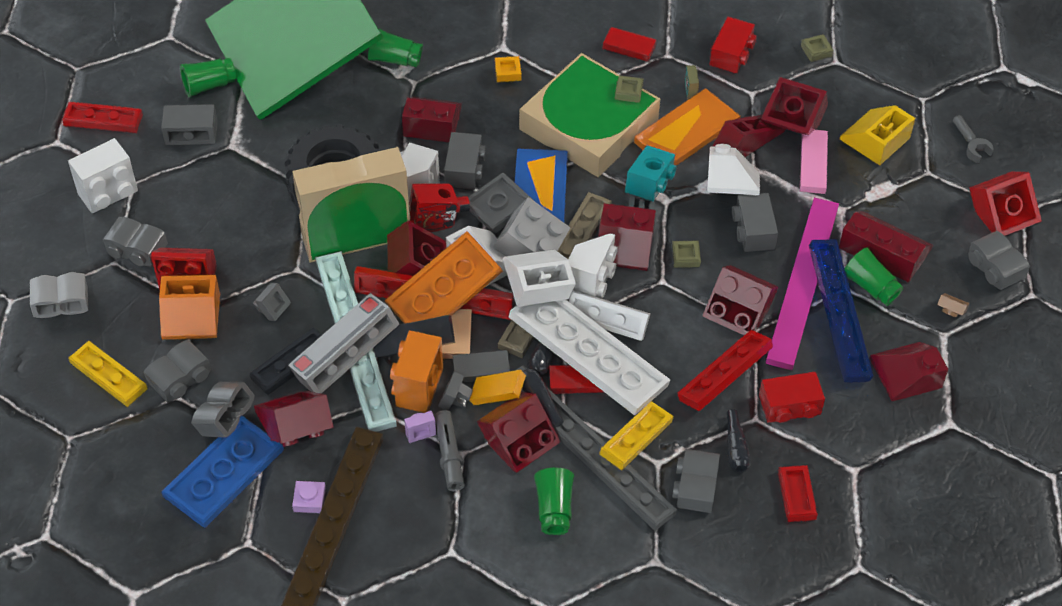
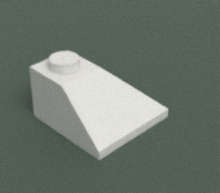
M717 144L715 147H710L707 192L746 195L760 194V173L736 148H731L727 144Z

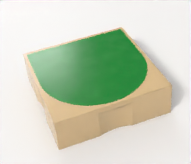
M581 53L520 108L519 129L548 147L568 151L567 158L599 177L620 157L623 150L630 143L634 142V136L658 120L660 98L642 88L640 103L615 100V92L620 75Z
M398 147L361 155L347 161L330 162L292 171L296 197L300 207L299 219L302 239L309 262L316 261V257L341 252L344 255L386 245L387 235L406 221H410L407 171Z

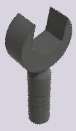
M956 116L953 119V123L966 141L969 142L966 150L967 157L975 163H980L981 156L976 151H985L991 157L993 153L991 142L983 138H975V134L962 116Z

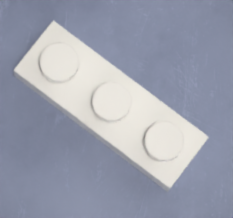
M577 291L571 292L569 303L603 329L641 341L644 339L650 313Z

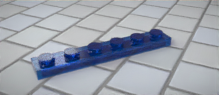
M837 239L811 240L809 249L844 382H870L873 378V372Z

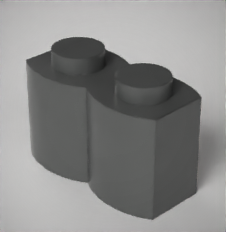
M118 217L103 238L106 251L110 256L117 259H130L137 266L152 267L151 253L160 247L165 248L168 244L163 230L152 225L140 224L127 217Z
M995 231L971 242L968 253L970 262L983 271L987 281L999 290L1026 278L1030 267L1029 263L1018 250L1012 247L1009 240L1001 232Z
M185 340L173 347L166 356L152 362L144 370L147 383L166 402L181 398L189 386L204 381L208 377L211 367L208 358L189 340Z
M221 381L211 389L207 401L196 410L191 423L202 436L227 437L236 429L240 416L250 409L255 395L245 382Z
M686 449L685 456L678 457L676 474H681V481H675L672 498L678 499L677 508L711 513L720 454Z

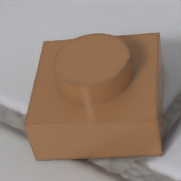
M944 293L941 295L937 305L943 307L942 312L957 317L958 314L964 315L970 303Z

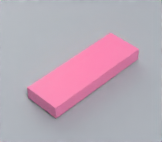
M814 130L809 136L801 135L800 192L826 193L828 131Z

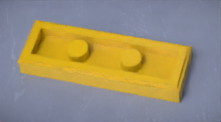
M90 341L86 342L69 357L70 364L127 407L148 389L146 383Z
M651 401L601 448L599 455L620 470H623L672 423L674 416Z

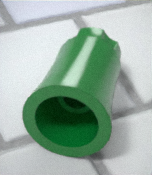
M379 29L384 38L369 47L368 60L394 63L406 67L409 65L417 68L420 63L423 45Z
M230 58L180 64L182 83L189 98L201 92L227 85V83L234 82L236 79V72Z
M868 248L859 251L849 261L842 273L844 277L856 283L877 301L880 300L886 306L890 305L903 291V286L897 282V278L876 259Z
M564 468L542 469L534 475L539 503V520L542 524L541 530L547 535L566 534L570 528L574 473Z

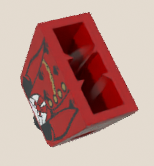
M412 184L409 200L410 221L431 233L452 228L455 224L456 214L470 210L469 198L467 196L456 197L453 186L450 184Z

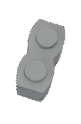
M69 272L58 277L41 275L30 279V308L33 317L49 318L60 314L73 315L87 312L88 286L85 274Z

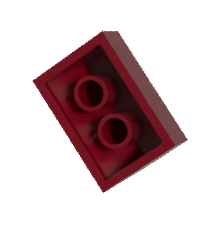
M857 211L852 215L843 228L839 249L853 256L862 249L868 248L892 275L906 282L911 281L933 247L932 244L864 211Z

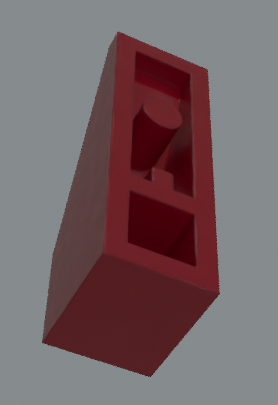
M762 115L727 120L713 146L727 144L731 148H736L746 157L783 133L785 128L761 121Z

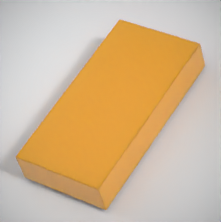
M521 370L476 377L469 401L473 405L519 398L526 375Z

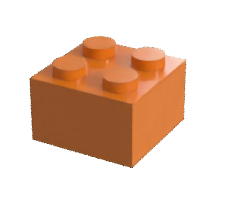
M409 330L406 341L402 340L400 342L398 363H393L391 367L390 379L394 380L391 393L395 395L396 407L426 413L429 412L443 371L442 337Z

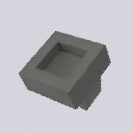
M270 283L253 304L269 321H276L291 302L278 283Z
M453 372L438 404L439 407L449 410L451 405L463 408L466 406L473 390L462 383L463 375Z

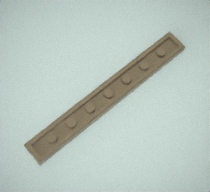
M588 192L568 225L570 230L557 252L569 259L575 245L592 240L600 227L603 204H612V201ZM511 320L498 342V349L502 351L507 350V353L523 358L535 337Z

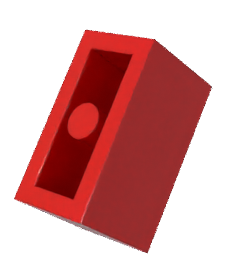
M727 16L712 47L710 66L738 73L740 66L745 65L748 60V50L754 48L757 35H754L755 24Z
M816 372L763 379L761 381L759 398L767 423L776 421L786 422L790 419L801 417L813 418L822 414L825 397Z

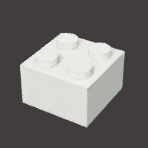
M115 138L68 160L77 193L92 214L138 191L130 157Z

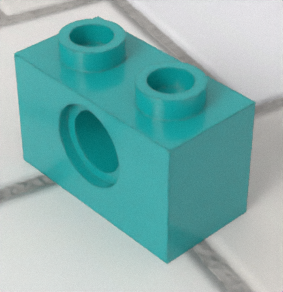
M647 145L628 170L625 192L654 201L659 193L665 191L667 181L674 178L677 166L674 165L675 154Z

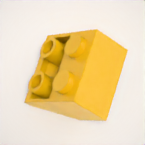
M896 105L871 109L840 136V140L880 166L910 139L915 118Z

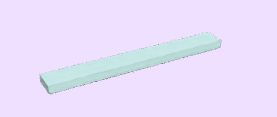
M341 252L316 257V264L335 324L358 304ZM372 348L349 370L368 430L378 432L397 427Z

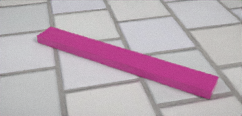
M815 197L813 199L773 335V348L768 352L766 364L793 370L839 203Z

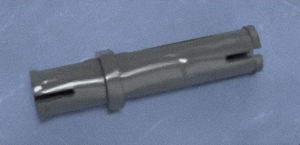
M442 410L435 414L442 455L440 466L445 472L448 490L459 491L464 488L461 470L463 459L458 453L451 412ZM445 433L448 435L449 445L447 444Z

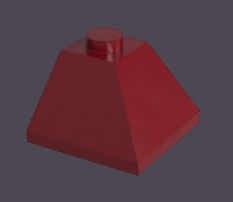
M922 342L872 354L869 357L892 402L942 388L949 370L937 347Z

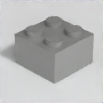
M528 197L513 212L493 247L505 256L548 250L558 251L570 227Z

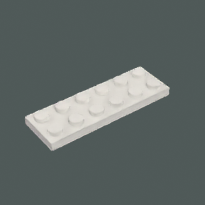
M567 300L515 306L510 310V319L633 415H636L669 385V378Z

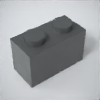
M164 106L161 129L165 145L216 144L218 121L215 106Z
M451 132L444 169L445 184H450L453 188L475 190L477 180L482 179L483 165L480 164V160L485 161L486 146L482 145V135Z
M769 193L738 195L737 204L732 207L733 221L738 222L737 239L738 242H742L744 252L775 250L778 230Z

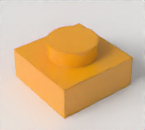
M519 56L495 58L497 82L521 81Z

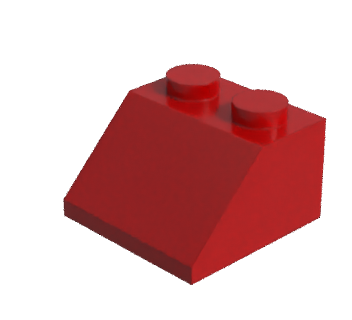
M1011 171L969 188L975 212L992 233L999 231L1006 236L1042 221L1029 172Z

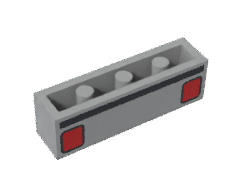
M370 293L288 366L299 382L308 390L323 393L399 325V322L390 307Z

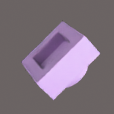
M432 411L416 413L404 419L405 433L409 443L436 435L435 419Z
M296 481L292 505L293 512L320 513L325 498V482Z

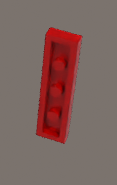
M750 330L677 393L679 401L700 411L772 349V339Z

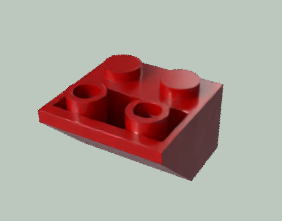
M160 247L151 253L159 289L161 276L215 275L217 264L213 249Z

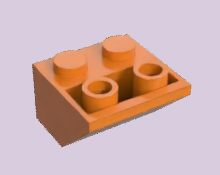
M216 275L161 276L159 305L162 340L217 338L220 292Z

